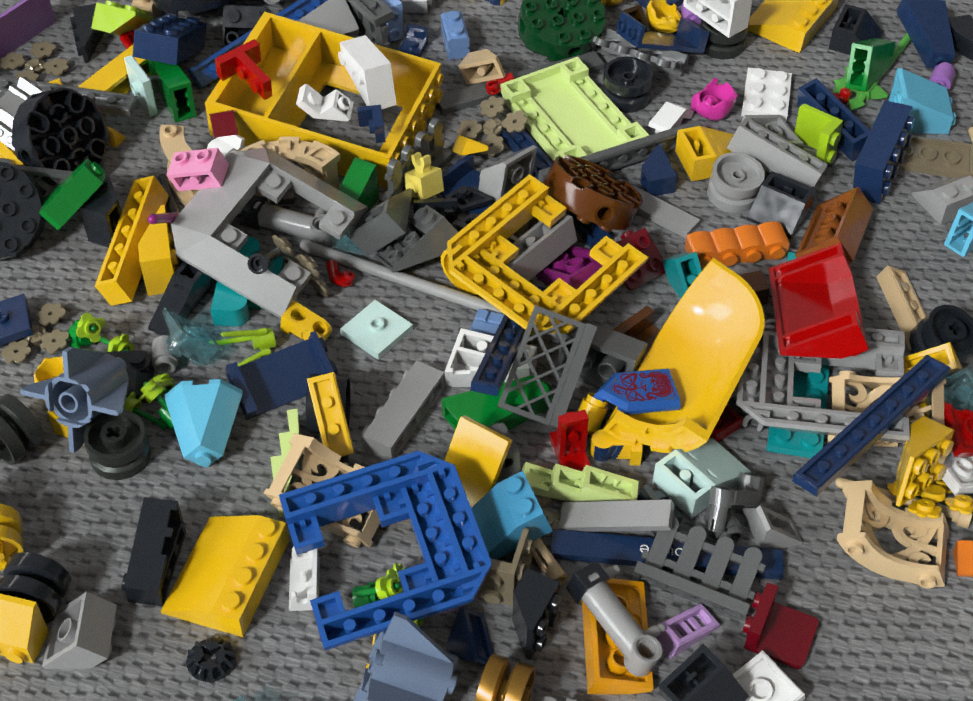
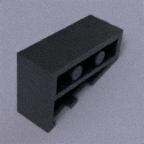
M144 497L128 570L122 580V590L125 591L128 602L155 606L164 605L186 535L178 501Z

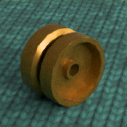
M493 653L483 671L475 701H530L536 667L518 662L510 674L511 664L509 659Z

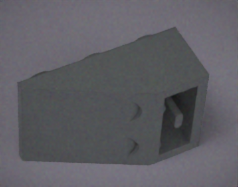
M409 188L387 199L365 213L355 227H350L348 237L367 256L374 252L382 251L387 244L394 240H399L405 235L412 190Z
M426 205L415 212L413 219L407 224L405 235L401 239L387 244L375 258L394 273L441 256L443 251L447 249V241L455 236L458 231L444 216Z

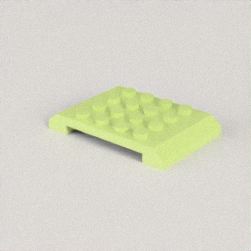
M578 57L500 84L501 94L507 107L513 113L518 110L524 112L528 118V122L524 124L525 128L553 161L557 156L564 158L565 155H573L580 158L649 136L638 122L631 123L589 77V68Z

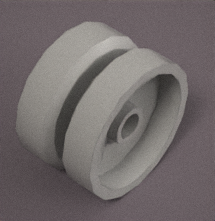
M738 152L726 153L718 157L713 164L707 187V195L710 202L718 209L730 213L746 212L751 209L764 182L765 171L762 164L754 157Z

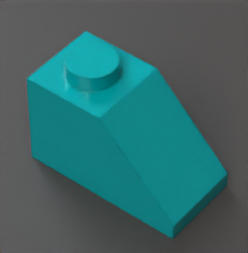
M683 252L662 260L668 282L680 298H682L702 271L697 252Z

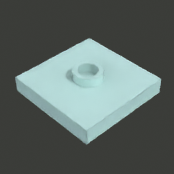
M132 55L125 57L124 60L132 93L134 96H138L139 103L150 117L157 115L158 111L150 78Z
M374 300L340 329V333L343 337L379 360L413 331V324Z

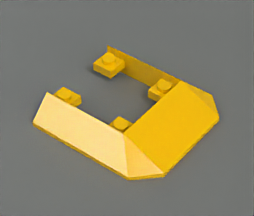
M530 174L447 241L449 273L525 330L535 305L581 322L648 260V257L629 243L622 247L608 236H605L590 250L589 254L591 258L603 266L576 290L561 278H558L542 292L507 266L519 252V248L507 239L533 217L550 228L566 214L567 208L549 196V187ZM537 314L534 323L539 333L553 327L547 316ZM554 319L556 325L562 323ZM567 324L558 329L560 334H568L575 327ZM553 330V331H551V332H549V333H547V334H556V333H555V331Z

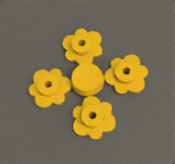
M941 478L939 481L935 480L931 483L927 490L920 491L916 496L920 495L923 499L912 501V504L908 505V511L922 518H939L942 508L935 506V503L945 500V504L949 506V509L963 514H972L973 499L963 494H958L954 498H946V493H952V491ZM894 481V483L887 484V488L889 489V494L896 496V481Z

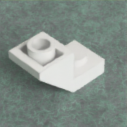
M305 84L299 89L296 105L313 118L347 122L351 118L354 102L337 89L323 97L308 84Z
M666 102L652 118L648 126L655 129L654 133L680 126L683 118H692L694 110L675 103Z

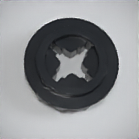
M207 636L201 642L195 641L194 647L188 650L187 669L199 681H218L227 676L233 669L236 659L235 652L231 643L224 641L221 636L218 638ZM204 652L210 655L216 654L217 665L210 660L205 661Z

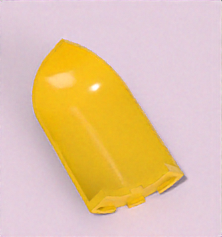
M712 258L679 300L637 371L669 369L680 398V410L625 414L617 410L618 407L616 406L603 431L630 445L635 446L638 442L651 446V451L660 453H671L672 449H683L684 452H688L708 441L764 331L765 318L761 302L752 287L741 276Z

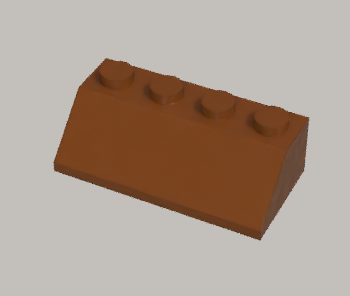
M859 187L817 205L795 254L796 258L841 242L849 263L851 264L854 261L873 211V207Z

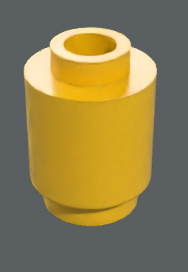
M589 392L587 397L583 398L578 411L586 410L588 415V435L600 430L608 411V401L602 402L594 398L595 393Z

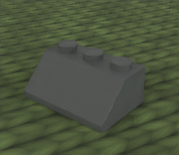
M586 319L581 321L584 324L589 323L597 326L578 378L579 382L600 389L614 373L637 371L645 357L648 343ZM575 327L568 334H562L564 342L574 339L578 328ZM572 343L566 346L568 351H570ZM563 348L559 349L557 367L565 364L567 359ZM563 368L558 370L557 372L561 374Z

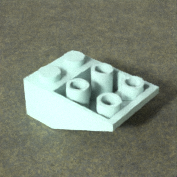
M709 438L705 444L694 450L684 452L683 449H675L655 464L653 484L686 515L693 519L711 505L708 503L711 486H737L739 473L751 474V471L716 440Z

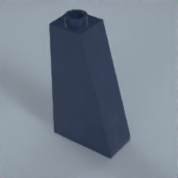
M901 0L896 10L925 67L934 69L935 66L943 62L951 64L956 54L946 2L943 0Z

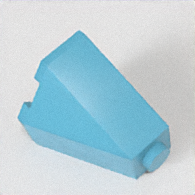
M221 379L209 380V384L193 385V381H181L165 394V401L183 458L199 466L208 467L223 456L243 390Z

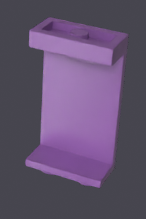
M22 0L0 15V59L55 23L50 0Z

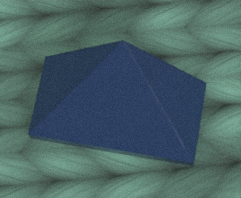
M461 607L458 610L448 638L446 651L471 662L486 666L494 652L484 614Z

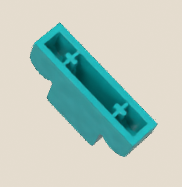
M248 237V241L240 249L239 253L249 258L251 255L261 252L260 243L254 237ZM279 256L273 260L268 270L278 275L284 268L283 257ZM217 281L210 309L213 325L242 326L250 318L249 308L263 309Z

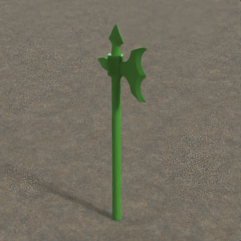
M908 33L896 45L893 61L889 68L911 42ZM844 67L846 69L844 77L834 80L836 86L831 92L840 93V90L845 87L848 67ZM889 68L868 91L850 89L852 92H856V97L849 99L850 111L865 106L864 100L869 101L870 98L875 100L888 97V94L877 84Z

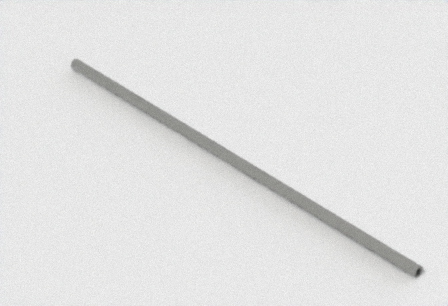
M305 239L300 243V251L329 261L335 260L338 264L477 311L482 309L504 314L484 299L401 271L393 273L386 266ZM548 334V335L557 337L556 334ZM738 384L736 385L731 397L737 398Z

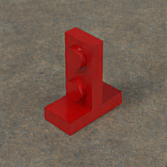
M255 39L215 58L217 76L222 81L238 74L242 80H245L250 85L252 91L258 93L264 100L272 97L271 79L256 65L261 62L260 44Z
M586 410L559 415L557 431L549 433V439L559 465L583 471L586 465L591 466L586 454L589 421Z

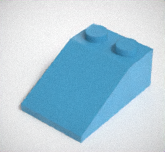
M523 471L497 483L471 508L491 559L497 560L515 551L523 528L530 529L529 539L533 540L553 531Z

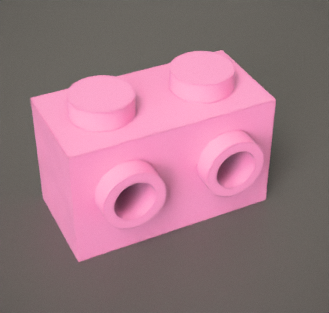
M219 148L175 152L167 172V177L178 191L222 187L229 163Z

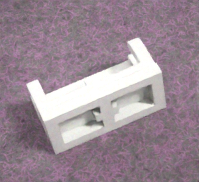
M292 548L289 611L313 610L310 600L319 597L320 559L318 548L298 555L295 548Z

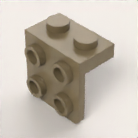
M523 528L512 564L491 559L492 567L479 589V598L484 599L490 604L502 603L513 606V591L526 569H530L533 556H531L534 540L529 539L530 529Z

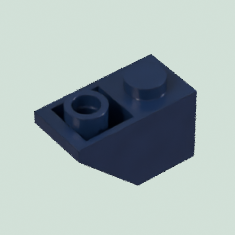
M658 145L642 165L641 185L645 192L653 196L675 193V186L679 181L677 170L672 168L669 155L665 154L661 145Z

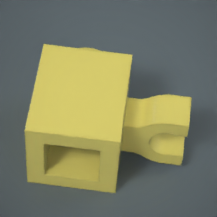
M420 152L412 154L411 159L415 169L404 173L406 190L409 188L412 190L411 197L428 199L444 191L441 168L431 166V156L425 155L422 157Z

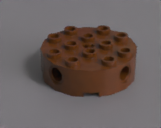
M565 155L564 158L557 156L543 184L549 187L548 194L565 206L567 210L576 214L579 221L585 224L593 222L607 232H611L612 229L626 230L629 228L643 203L641 194L627 181H617L611 177L613 172L591 161L573 155Z

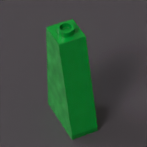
M148 60L150 74L174 122L177 123L197 117L191 82L178 64L173 65Z
M534 376L519 378V382L521 384L534 378ZM540 378L545 392L552 391L551 386ZM515 380L512 381L510 388L517 385ZM536 381L522 386L528 401L542 395ZM506 382L503 383L498 396L468 391L442 399V416L454 430L457 428L460 417L464 415L487 427L501 422L505 423L508 430L529 420L497 407ZM519 389L509 392L505 400L506 404L514 407L525 403ZM551 394V395L548 396V399H549L550 403H551L552 395H553V394ZM544 398L530 404L535 415L549 409ZM527 406L520 408L521 410L529 412Z

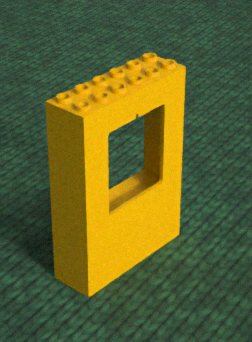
M264 12L243 44L253 39L260 44L261 62L256 65L271 79L272 97L264 100L258 93H254L250 85L245 80H242L238 74L223 81L220 79L205 102L210 135L214 136L209 114L233 110L238 134L245 139L244 146H249L265 140V143L277 141L279 137H300L301 141L311 143L315 140L326 144L340 153L341 160L337 162L338 175L345 177L352 161L356 157L376 164L378 187L388 189V180H385V174L387 173L389 161L392 158L400 160L401 151L405 145L408 144L412 147L415 145L417 133L419 131L425 132L428 118H432L436 103H440L443 90H440L444 75L441 73V63L374 44L391 63L396 106L402 107L399 116L391 128V133L389 132L385 139L386 142L383 143L378 152L300 128L307 116V113L296 105L299 89L303 85L308 84L319 94L325 85H329L360 95L345 66H342L338 56V52L341 51L340 42L353 39V37Z

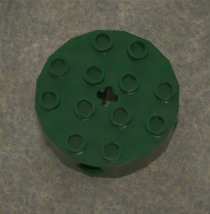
M523 0L517 24L519 36L525 46L534 54L537 52L540 55L546 56V60L555 62L594 51L598 45L593 42L594 36H602L607 19L605 6L600 0Z

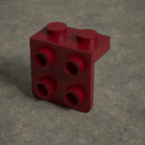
M645 227L637 232L631 229L620 236L621 240L616 243L622 247L629 243L648 257V260L624 282L628 290H634L665 273L662 262L663 257Z
M767 582L763 593L757 591L752 608L756 609L754 617L748 615L742 632L747 634L744 649L757 654L763 650L772 660L795 669H801L804 666L819 623L818 619L774 602L779 586Z

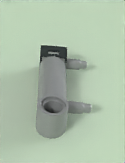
M253 195L241 210L244 226L260 230L261 227L311 240L326 247L333 245L336 241L334 236L319 228V222L327 212L322 208H319L315 215L312 216L269 204L271 200L263 195Z
M598 561L574 572L566 587L577 604L584 602L624 655L626 669L635 676L643 677L648 675L663 653L662 646L656 638L665 632V626L659 623L643 631L606 583L620 572L618 565L603 569Z

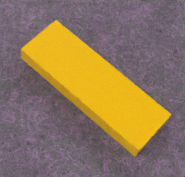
M335 372L308 378L307 382L323 445L341 455V457L354 454Z

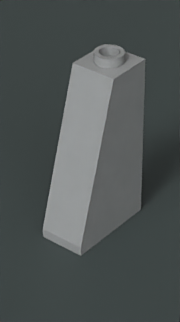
M327 0L298 20V22L357 38L359 27L346 0Z

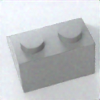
M532 145L514 152L484 168L479 176L478 190L493 197L495 201L499 200L529 174L532 175L537 147Z
M970 175L949 178L914 191L911 195L942 225L954 220L961 207L973 202V177Z
M85 592L59 609L55 620L50 624L42 668H93L108 659L112 651L110 643L112 631L116 625L115 613L117 605Z

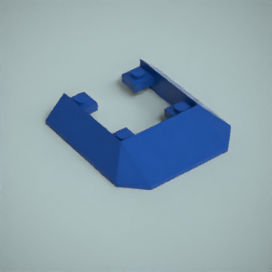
M421 451L402 455L279 495L297 555L325 546L320 527L376 509L381 527L406 519L410 520L424 560L422 564L397 571L403 588L402 593L345 611L339 591L310 600L325 651L386 631L395 612L406 615L412 621H416L473 602L492 567L490 556L455 465Z

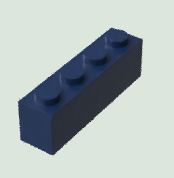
M817 78L799 87L797 107L799 108L802 104H807L843 120L838 148L852 162L858 159L870 130Z

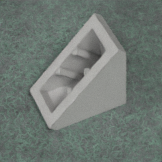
M761 505L757 508H741L758 548L783 549L803 543L792 519Z

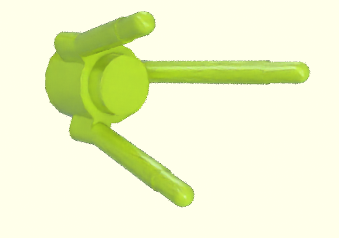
M271 327L257 330L222 332V337L233 338L211 342L212 346L251 341L254 350L259 349L260 352L238 363V366L271 354L270 349L276 348V340Z

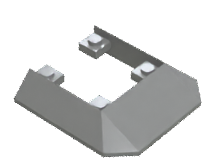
M265 147L232 152L226 157L229 167L222 187L200 189L171 223L176 254L181 260L281 319V315L294 301L297 302L298 294L311 279V272L289 260L278 275L269 270L262 274L252 273L247 264L249 258L239 253L240 249L248 241V235L233 227L230 223L256 192L278 203L285 193L291 190L327 211L319 222V228L341 240L351 226L355 227L368 210V207Z
M768 319L765 321L763 335L738 382L736 405L763 426L794 432L837 436L861 413L821 409V399L794 397V370L820 373L821 365L875 370V377H902L904 375V331L865 328L869 350L857 356H849L843 359L781 356L778 347L775 319ZM907 415L888 430L879 441L899 443L909 441L910 429Z

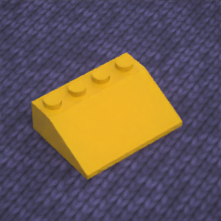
M764 0L750 16L748 31L800 53L836 10L839 0Z
M260 515L209 517L165 601L161 613L244 637L289 542L286 523Z

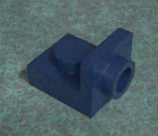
M408 23L406 26V37L399 47V51L421 57L428 45L427 27Z
M381 105L358 107L359 126H369L370 134H375L376 143L386 142Z

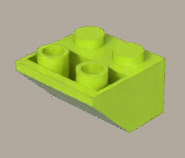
M106 0L105 4L96 2L91 28L121 36L122 33L137 29L156 18L148 16V11Z

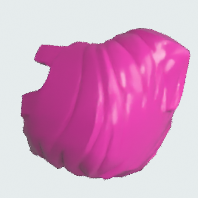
M713 78L705 89L694 94L691 100V109L700 116L713 121H719L727 117L738 97L735 89L729 83L718 84L717 78Z

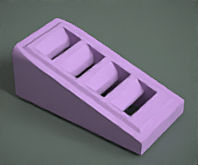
M700 603L662 622L665 626V632L661 633L656 639L660 642L662 650L668 657L673 658L719 628L720 624ZM694 616H697L706 626L702 627ZM685 622H688L695 631L693 632ZM676 628H678L683 633L684 637L676 630Z

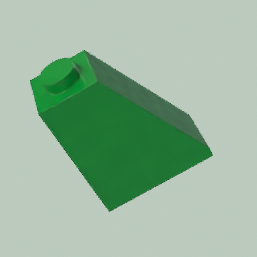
M873 38L852 43L845 88L868 91L892 64L896 42Z
M355 157L338 190L366 205L368 210L365 213L370 211L379 199L377 165Z
M87 158L46 197L39 214L59 230L103 184L106 177L103 168L98 163H92Z

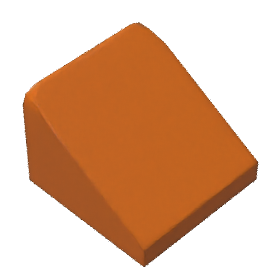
M958 540L952 551L957 576L973 577V541Z

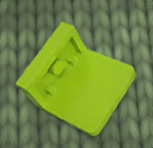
M802 104L799 107L794 133L804 144L817 150L816 158L826 164H832L837 156L843 120L807 104Z

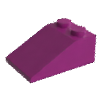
M571 245L540 271L536 277L547 287L558 278H561L577 290L603 265L589 256L590 250Z

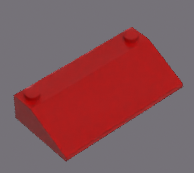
M841 242L769 268L778 347L781 356L843 359L849 356H857L869 350L852 268Z

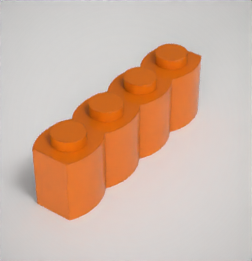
M771 221L758 226L742 225L734 229L720 228L711 232H693L686 235L684 248L686 252H697L701 269H704L712 258L725 266H732L739 262L755 263L762 259L778 260L787 256L790 243L781 223Z

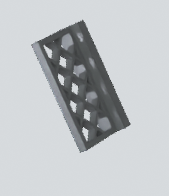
M535 305L497 407L557 431L558 416L566 414L597 326L589 323L584 324ZM537 314L547 316L553 327L539 333L534 323ZM554 319L562 323L556 325ZM567 324L578 328L575 338L564 342L558 329ZM533 328L535 335L529 337ZM554 330L560 345L547 350L541 336ZM537 338L543 353L530 358L525 346L527 342ZM572 343L571 349L568 351L566 346ZM563 348L567 357L566 362L555 368L549 353ZM522 354H524L526 360L520 362ZM545 355L552 370L537 375L531 361ZM528 363L534 378L520 384L516 375L517 368ZM563 368L561 376L559 377L557 371ZM553 373L558 382L557 387L546 393L540 378ZM514 379L517 385L510 388ZM536 381L542 395L528 401L522 386ZM519 389L525 403L517 407L506 404L505 400L508 393ZM554 393L550 403L548 396ZM544 398L549 408L546 417L543 418L535 415L530 404ZM527 406L529 412L521 410L520 408Z

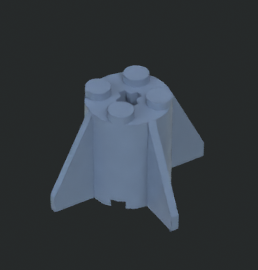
M67 347L62 351L63 373L51 379L26 385L20 389L21 395L45 400L49 412L54 411L59 417L56 420L68 427L69 452L75 453L82 447L85 429L94 418L102 413L118 416L124 411L129 378L126 371V362L122 358H115L113 355L104 352Z
M395 612L387 630L375 634L374 645L369 655V658H371L369 667L364 670L362 682L353 701H445L446 693L451 695L456 685L457 676L452 674L456 669L458 656L445 652L408 616Z

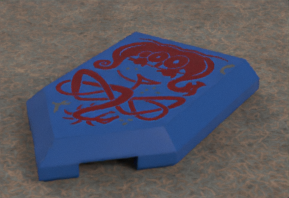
M669 369L614 373L594 394V398L616 405L618 407L617 410L625 414L680 410L681 408L680 398Z

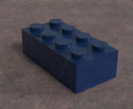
M166 13L164 16L151 20L150 23L143 24V26L134 30L133 57L177 65L205 48L207 23L200 22V19L196 17L183 19L179 18L178 14Z
M885 100L855 163L853 188L859 187L870 202L880 204L884 195L888 196L890 192L891 179H896L899 169L898 163H903L906 154L905 147H910L913 134L910 133L915 121V117L912 116L913 106Z

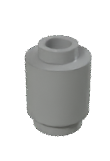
M162 335L153 340L151 362L156 373L171 374L178 366L179 343L175 338Z

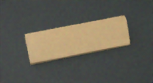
M887 265L877 275V280L900 330L904 331L907 346L912 351L909 341L911 330L926 317V314L906 271Z

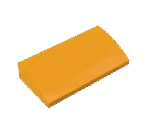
M615 578L606 582L641 629L643 631L648 629L644 582ZM582 602L587 694H639L652 692L654 689L652 671L643 677L631 674L624 665V655L585 603Z

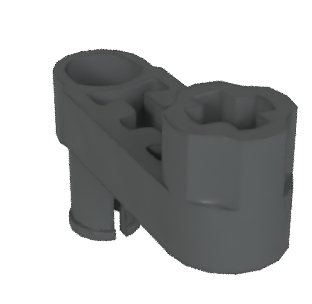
M740 472L737 486H711L708 502L711 504L706 530L725 533L728 508H731L732 505H760L765 477Z

